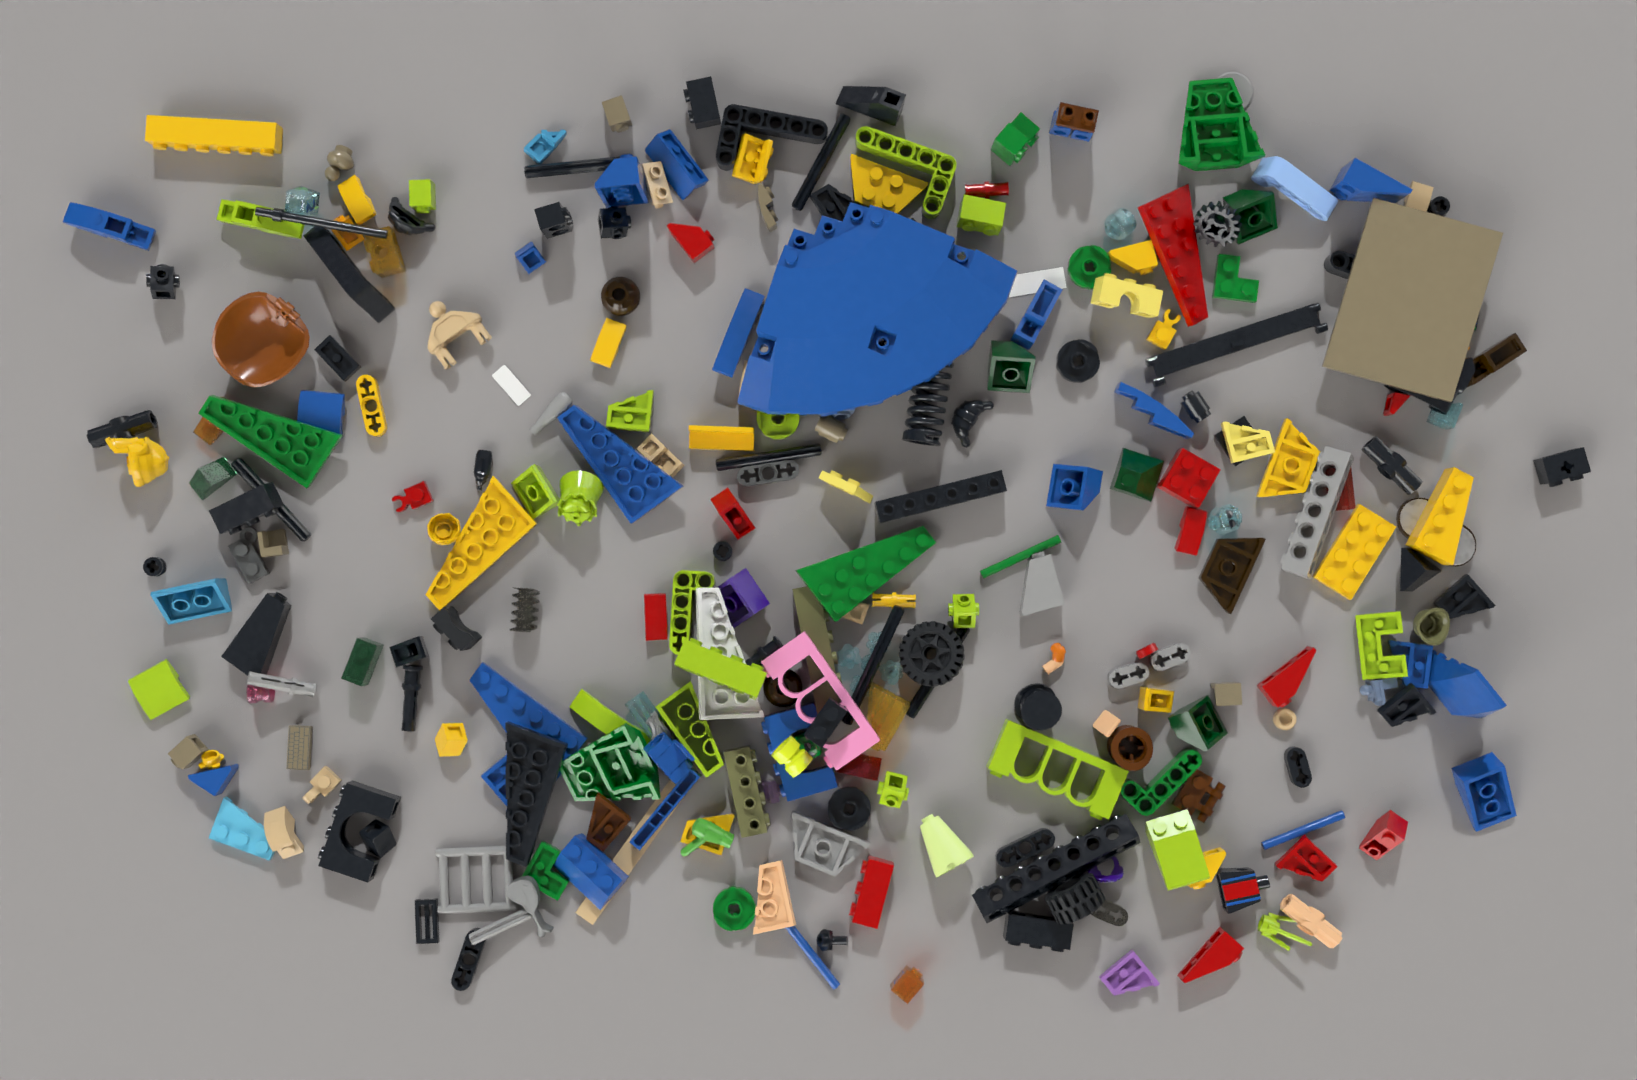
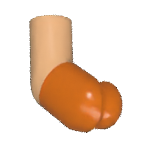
M1054 643L1051 646L1052 659L1042 666L1048 675L1064 663L1066 650L1060 643Z

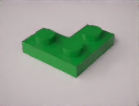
M1217 255L1212 298L1250 303L1257 302L1259 280L1238 278L1241 256Z
M541 841L522 876L533 877L541 892L558 901L569 883L568 879L551 870L561 850L545 841Z

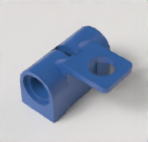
M665 732L657 735L643 748L647 755L675 784L691 770L692 762L695 760L680 742L671 740Z

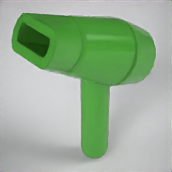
M698 818L692 826V834L697 838L682 848L680 853L686 857L706 841L730 848L734 834L725 831L711 821Z

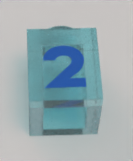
M303 186L287 190L285 212L305 216L317 214L320 192Z

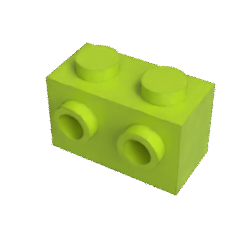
M964 194L959 206L956 227L962 228L965 231L983 232L988 236L999 235L1003 226L1006 203Z

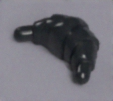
M392 197L389 205L388 220L394 225V229L397 232L411 236L412 234L417 235L435 230L434 224L425 223V221L418 219L402 207L399 198Z
M965 400L959 408L955 409L951 425H953L954 432L957 438L960 439L963 447L967 448L970 446L968 436L971 427L977 422L980 413L984 412V410L993 409V402Z

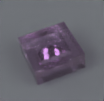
M771 779L762 781L766 803L780 802L779 796H781L779 784Z

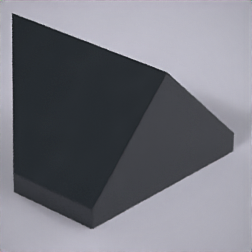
M1401 548L1400 591L1413 592L1442 571L1417 551L1411 548Z

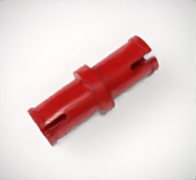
M985 181L984 184H965V195L985 197V199H989L990 196H1009L1008 182L989 183V181Z

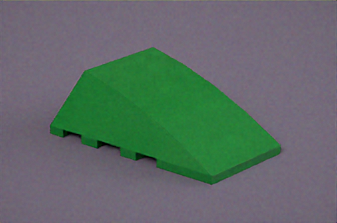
M1233 78L1189 81L1178 164L1193 171L1239 168L1265 157V152L1258 143L1259 138L1256 131H1253L1249 122L1250 117L1243 108V101Z
M625 723L562 761L560 772L574 801H595L598 792L606 798H612V800H621L622 798L642 800L643 798L651 797L652 800H660L658 767L643 750L647 743L640 730Z

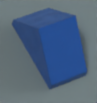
M233 764L188 775V778L213 796H217L224 792L237 772L239 765Z

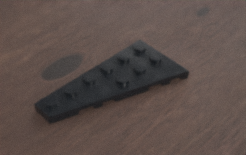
M508 721L505 723V730H507V742H505V750H507L506 860L526 867L530 862L568 743Z

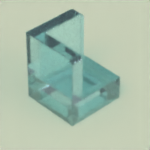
M1452 404L1447 415L1431 410L1426 422L1445 430L1452 429L1456 425L1463 404Z

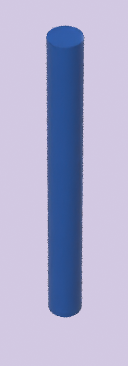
M1342 810L1265 840L1261 842L1264 850H1267L1345 819V815Z
M795 926L786 927L785 929L833 990L836 989L840 983Z

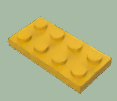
M1357 504L1312 577L1348 600H1352L1396 526L1363 505Z

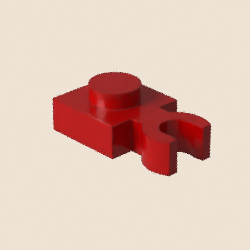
M426 481L404 489L406 496L397 495L392 498L393 502L402 501V506L396 509L397 512L405 511L408 505H411V508L415 510L434 501Z

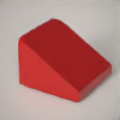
M1396 392L1388 394L1383 416L1395 414L1408 400L1410 395Z

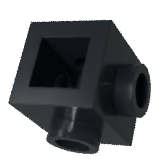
M611 206L599 210L598 225L601 239H621L627 236L628 229L631 228V217L627 215L626 207Z
M165 264L150 266V274H146V285L150 287L152 299H176V288H180V277L175 275L174 266Z

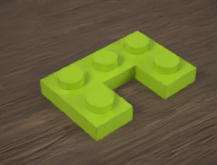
M1401 611L1355 615L1362 680L1408 677L1406 654L1383 656L1381 635L1403 633Z

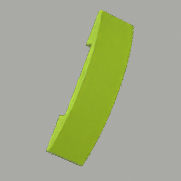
M583 689L579 691L569 706L605 734L627 723L642 732L647 744L651 741L652 736L636 725L634 726Z

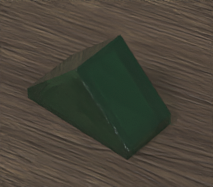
M221 457L198 468L189 484L201 500H205L236 476L237 473L226 458Z

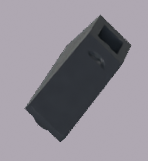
M843 86L836 105L896 126L903 111L906 94L888 87Z

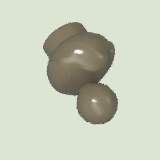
M336 145L335 150L327 155V161L330 166L325 170V177L329 181L339 179V170L353 168L354 162L351 157L353 151L348 147Z

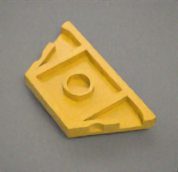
M854 154L850 156L854 202L868 208L870 205L899 214L904 207L909 205L928 186V182Z
M1286 418L1283 421L1274 446L1275 453L1271 454L1256 497L1305 493L1320 451L1308 441L1302 432H1299L1294 427L1290 419Z

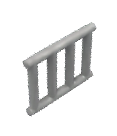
M506 846L443 848L435 850L436 857H439L440 906H438V914L496 912L518 909L517 903L513 902L507 895V887L513 881V862L506 860ZM491 855H504L505 902H492ZM469 856H482L484 903L471 904ZM448 857H460L462 904L449 905Z

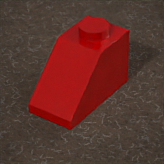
M675 223L666 225L669 232L694 264L715 248L712 243L715 239L708 230L703 231L699 226Z
M728 487L710 499L737 540L755 529V526Z

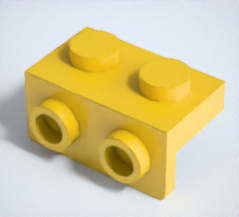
M746 133L742 134L732 176L752 184L763 182L768 174V160L773 154V140H762Z

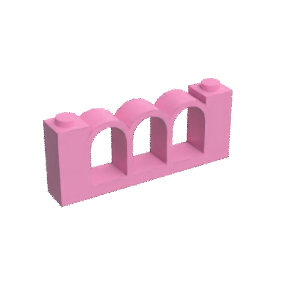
M806 631L761 661L762 667H764L763 671L767 673L766 677L769 678L771 676L773 680L778 677L780 690L788 697L797 698L796 711L803 721L811 724L815 717H809L803 712L801 708L802 698L827 680L841 699L840 704L846 706L859 727L839 741L825 743L823 747L826 748L824 751L826 756L823 759L830 768L834 767L837 771L880 741L875 730ZM810 655L824 676L801 692L790 691L784 684L785 672Z

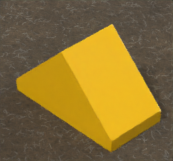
M1140 686L1137 708L1145 711L1171 713L1174 691Z

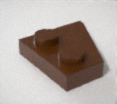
M598 792L586 839L604 852L629 823L631 816Z

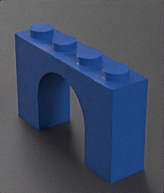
M814 702L801 705L803 712L807 716H817ZM796 707L766 715L764 721L761 722L764 735L768 734L770 742L767 743L770 756L792 733L809 728L811 725L798 716ZM777 761L773 764L776 776H780L782 784L779 785L782 797L786 796L787 801L838 787L833 767L830 768L828 765L802 771L793 778L785 770V764L780 765Z

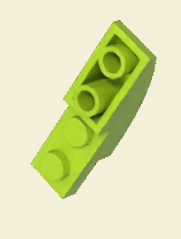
M221 199L216 218L220 222L258 229L262 232L297 239L302 237L305 224L289 221L277 222L273 221L272 218L255 215L256 207L272 208L238 200L229 201Z

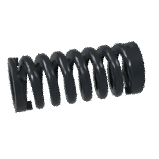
M954 363L947 365L946 368H953ZM939 371V374L933 378L950 380L952 374ZM930 380L926 383L924 381L911 389L916 395L909 397L908 401L913 406L907 409V414L911 418L905 420V425L911 429L903 432L902 440L921 445L940 446L939 438L933 437L932 439V437L926 438V436L940 437L943 432L919 424L943 425V419L928 416L921 412L945 414L946 408L922 401L947 402V396L925 390L949 391L950 386Z

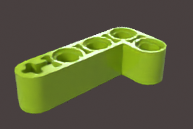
M681 570L674 575L669 647L676 655L679 654V650L674 643L679 641V635L675 636V632H687V636H682V643L684 639L689 641L691 638L694 590L696 591V588H705L701 586L700 578L703 575H708L711 578V584L706 588H713L715 586V577L710 572ZM681 574L688 575L690 580L688 585L681 586L679 584L678 578ZM681 595L686 596L688 599V605L684 608L679 607L677 604V598ZM683 617L686 619L687 626L684 629L677 628L675 623L677 618Z

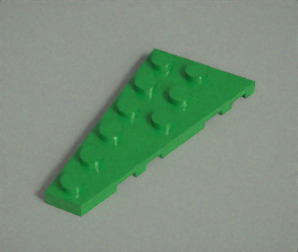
M210 395L198 413L306 489L311 486L343 436L215 395Z
M920 526L795 571L832 620L837 622L933 546L936 541L924 526Z

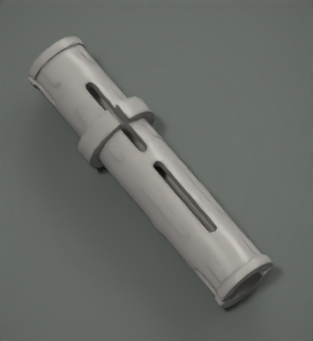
M249 671L246 685L288 692L289 695H294L295 693L313 697L316 691V683L297 681V678L293 677L292 679L254 673L252 671Z

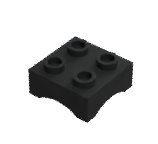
M453 606L448 609L443 607L431 618L434 622L433 627L440 634L444 633L449 638L448 643L455 650L471 649L482 638L478 632L467 628L462 623L458 611Z

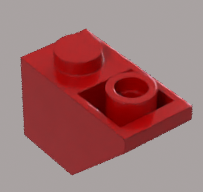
M1389 810L1376 820L1359 845V849L1375 860H1378L1405 840L1408 821L1392 810Z

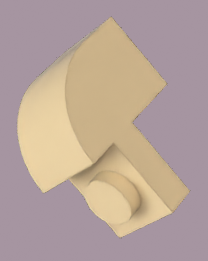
M286 806L264 813V831L271 850L273 852L277 850L283 859L304 852V845L294 832L295 819Z

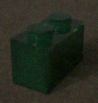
M366 637L357 638L341 679L359 686L368 685L384 644Z

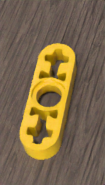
M362 375L356 381V388L365 428L370 435L380 437L387 431V422L378 382L370 375ZM366 379L372 382V385L369 386V392L371 394L375 393V396L364 397V395H368L367 389L362 387ZM369 400L377 402V409L373 412H369L366 408ZM369 415H380V417H375L376 422L381 424V427L378 428V432L372 429L371 426H374L375 422L373 418L368 417Z

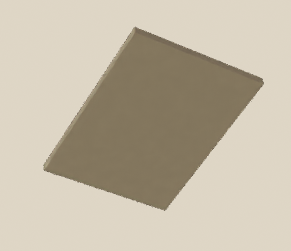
M1373 198L1322 367L1446 402H1452L1503 232Z

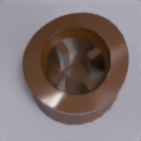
M1122 725L1117 727L1108 738L1107 749L1111 758L1120 767L1130 771H1137L1144 768L1150 762L1153 754V743L1149 734L1143 729L1131 725Z

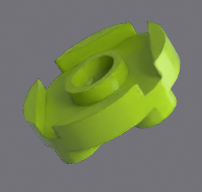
M757 411L756 420L758 427L765 436L771 439H786L795 433L799 425V414L786 413V415H781L784 416V420H781L780 424H776V421H772V417L776 414Z

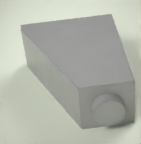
M1043 551L1032 554V559L1027 560L1019 611L1020 616L1065 605L1051 554L1045 555Z

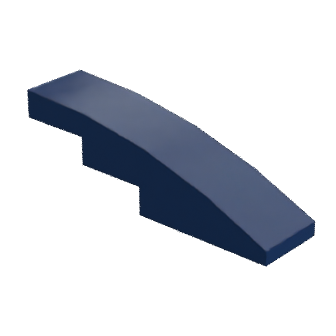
M746 288L744 289L712 368L713 371L733 378L764 301V295Z
M1123 382L1117 384L1114 392L1133 399L1132 409L1151 416L1148 424L1185 439L1193 438L1194 433L1179 417L1160 402Z

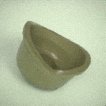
M1432 608L1417 613L1413 620V629L1416 635L1425 643L1434 646L1440 645L1446 639L1450 627V619L1446 610Z

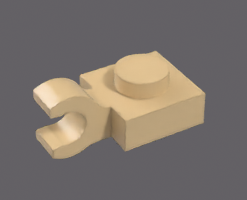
M324 766L310 781L314 787L302 799L309 804L320 794L326 797L342 780L328 766Z

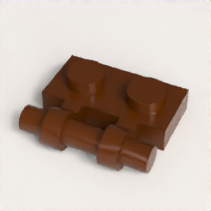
M1197 769L1182 784L1171 804L1181 810H1188L1191 816L1195 809L1200 810L1201 812L1197 819L1205 823L1208 816L1211 817L1214 811L1212 809L1218 799L1221 800L1224 794L1222 792L1226 786L1218 781L1213 789L1209 786L1213 778ZM1205 792L1211 794L1205 805L1199 803Z

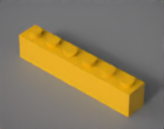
M147 115L145 141L151 144L154 149L166 150L167 147H174L178 151H188V148H192L208 153L209 150H217V152L223 154L239 151L243 155H252V152H259L263 156H274V153L281 154L283 128L275 122Z

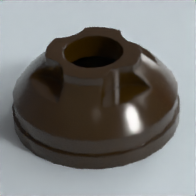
M615 277L607 281L603 286L601 301L609 313L616 316H626L638 307L640 292L632 280L626 277ZM622 288L625 290V297L619 301L613 298L614 290Z
M788 669L784 675V682L789 685L790 691L801 692L802 682L799 675L793 670ZM771 676L769 678L766 677L763 691L771 704L778 707H788L796 703L797 698L781 695L776 691L778 677L774 680Z

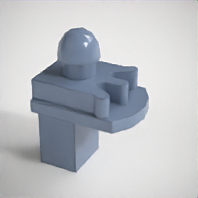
M1397 678L1365 680L1366 685L1361 686L1359 691L1362 695L1368 696V701L1374 702L1377 706H1382L1386 703L1384 690L1397 688Z

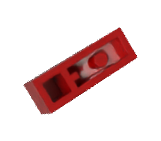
M1307 646L1257 685L1272 706L1282 708L1292 701L1291 697L1296 694L1317 651L1314 647Z
M1219 927L1177 976L1184 983L1227 967L1232 962H1236L1241 958L1242 951L1245 948Z

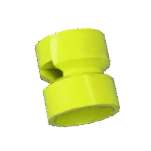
M789 736L774 750L771 756L780 765L785 764V770L794 778L811 763L813 757L805 749L800 750V744L792 736Z

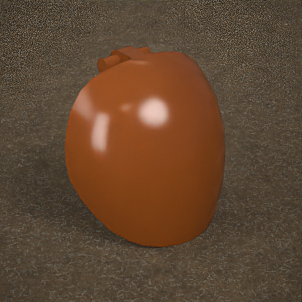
M258 291L239 297L220 314L213 331L212 350L220 366L238 382L249 387H263L287 375L300 362L309 347L310 336L306 325L300 318L301 315L295 311V307L290 302L286 303L281 297L276 298L271 294Z

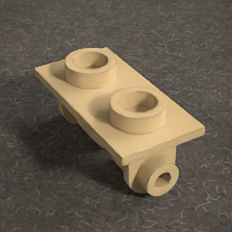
M661 161L643 163L642 168L652 198V205L655 206V209L662 208L663 204L673 203Z

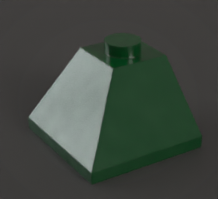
M1242 189L1222 197L1223 206L1225 207L1228 203V209H1236L1234 215L1241 216L1239 222L1242 223V227L1238 237L1235 238L1238 245L1278 228L1275 197L1272 191Z
M991 340L987 390L1030 393L1036 357L1014 342Z
M1122 448L1110 489L1151 502L1164 461Z
M1209 695L1178 709L1168 717L1170 726L1179 739L1203 751L1209 750L1228 734Z

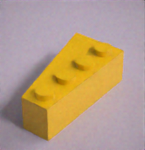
M1455 467L1444 469L1405 545L1442 565H1453L1474 477Z

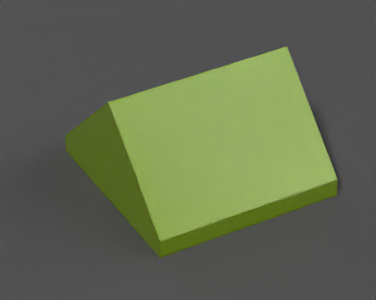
M531 465L511 482L533 519L556 507L560 500L539 465Z

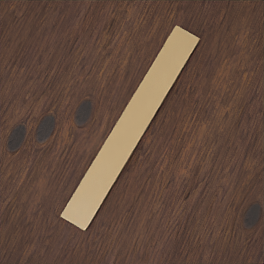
M671 780L668 781L661 791L660 800L654 801L612 860L627 875L630 874L677 808L676 806L640 851L630 843V840L676 786ZM586 897L575 913L593 925L610 900L600 910Z

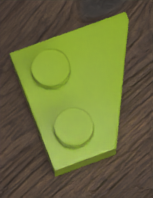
M648 390L645 394L637 397L632 396L623 402L608 405L606 428L650 432L654 391Z

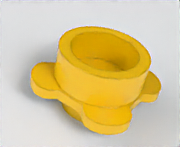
M216 750L204 752L201 755L202 762L198 764L199 768H207L209 770L219 768L221 766L220 762L224 760V755L219 754Z

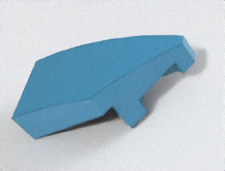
M541 130V134H537L524 147V152L536 163L542 164L567 135V131L547 132V130Z

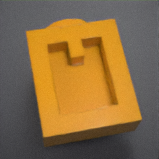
M340 215L333 220L354 224L350 215L345 217ZM331 229L346 251L365 240L361 234Z

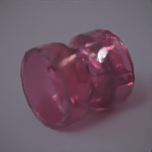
M247 685L246 694L250 704L258 703L262 700L265 703H272L274 701L275 690Z

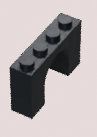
M352 780L347 782L346 785L344 784L340 790L339 797H341L339 805H336L333 810L332 818H334L332 826H329L326 831L325 838L327 841L325 847L323 846L319 852L318 859H320L318 866L368 883L374 879L380 858L360 852L349 844L346 838L347 822L354 813L359 812L390 820L395 817L401 796Z

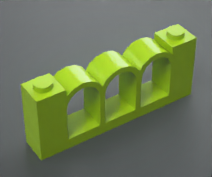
M1005 719L986 765L990 769L989 773L999 778H1002V775L1008 777L1011 773L1016 780L1022 783L1036 781L1039 787L1048 794L1060 795L1064 793L1070 802L1076 806L1086 807L1090 811V816L1098 820H1102L1103 817L1106 819L1110 818L1129 772L1118 765L1009 719ZM1027 737L1046 745L1034 773L1029 776H1019L1015 772L1014 763L1024 738ZM1055 749L1074 757L1063 783L1056 788L1046 787L1042 776L1052 750ZM1081 761L1100 768L1101 772L1090 796L1083 800H1077L1072 797L1070 789Z

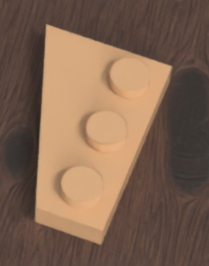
M783 861L760 865L757 887L758 900L755 908L756 921L753 935L796 925Z

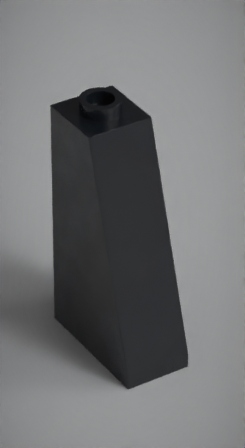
M279 592L267 593L221 657L247 676L249 671L267 675L292 606L286 602L287 597Z

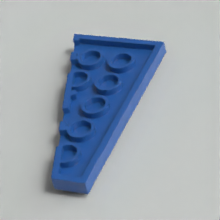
M573 405L557 417L631 524L684 487L577 405Z
M482 662L470 678V682L504 730L505 723L509 721L568 743L563 760L579 751L588 739L486 663ZM560 770L557 776V780L561 776Z

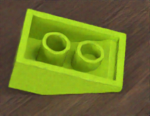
M1188 810L1146 821L1145 832L1168 891L1210 879L1200 842Z

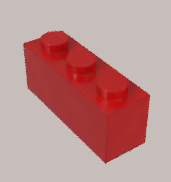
M868 855L867 861L863 860L860 873H863L862 881H857L854 892L858 896L856 903L852 902L849 910L853 923L878 929L894 868L892 861Z

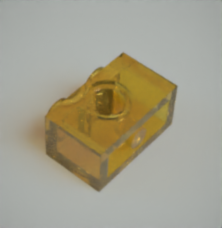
M390 226L380 228L388 230L387 239L365 235L364 247L367 253L371 255L372 261H369L373 273H376L381 278H385L406 271L394 229ZM383 248H387V255L380 258V251Z

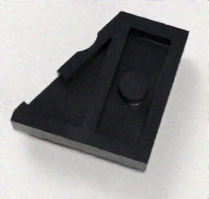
M1468 574L1463 575L1433 602L1437 608L1447 611L1449 619L1472 614L1484 609H1491L1496 606Z
M1409 683L1377 709L1391 727L1401 725L1406 721L1417 720L1419 715L1426 713L1433 715L1436 713L1435 709L1412 683Z

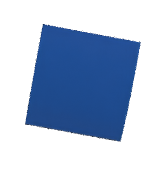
M301 390L297 421L342 435V417L345 415V394Z

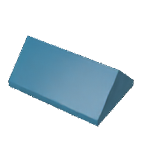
M226 578L205 580L153 591L150 594L168 625L232 611Z

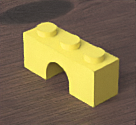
M1105 273L1104 276L1095 278L1091 304L1114 308L1119 306L1121 296L1124 294L1131 301L1130 314L1153 318L1159 315L1163 290L1156 289V286L1153 284L1139 285L1136 284V280L1127 278L1120 280L1114 274Z

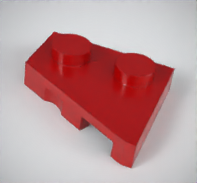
M1305 834L1275 862V865L1280 869L1291 870L1302 876L1307 875L1321 882L1338 867Z

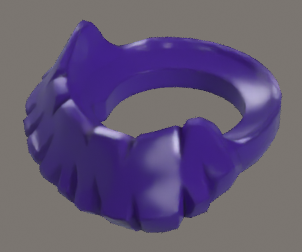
M1115 856L1111 858L1114 862V868L1110 875H1102L1097 866L1088 870V873H1092L1097 882L1111 883L1123 878L1124 869L1119 865V861Z

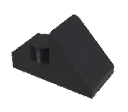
M418 636L389 647L396 667L429 657L423 636Z

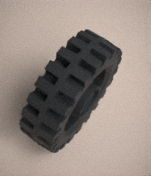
M936 621L922 622V624H916L914 628L907 631L906 636H903L902 644L900 643L899 646L900 664L903 671L913 681L921 685L936 687L952 681L959 674L965 657L964 646L953 629ZM930 649H936L937 654L934 659L927 658V652Z

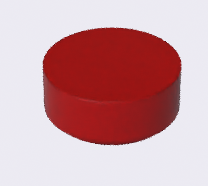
M1153 642L1136 651V655L1140 660L1159 649Z

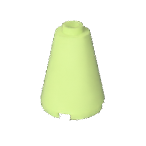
M931 814L921 820L923 824L920 825V829L936 877L942 876L974 857L969 848L939 815L934 817Z

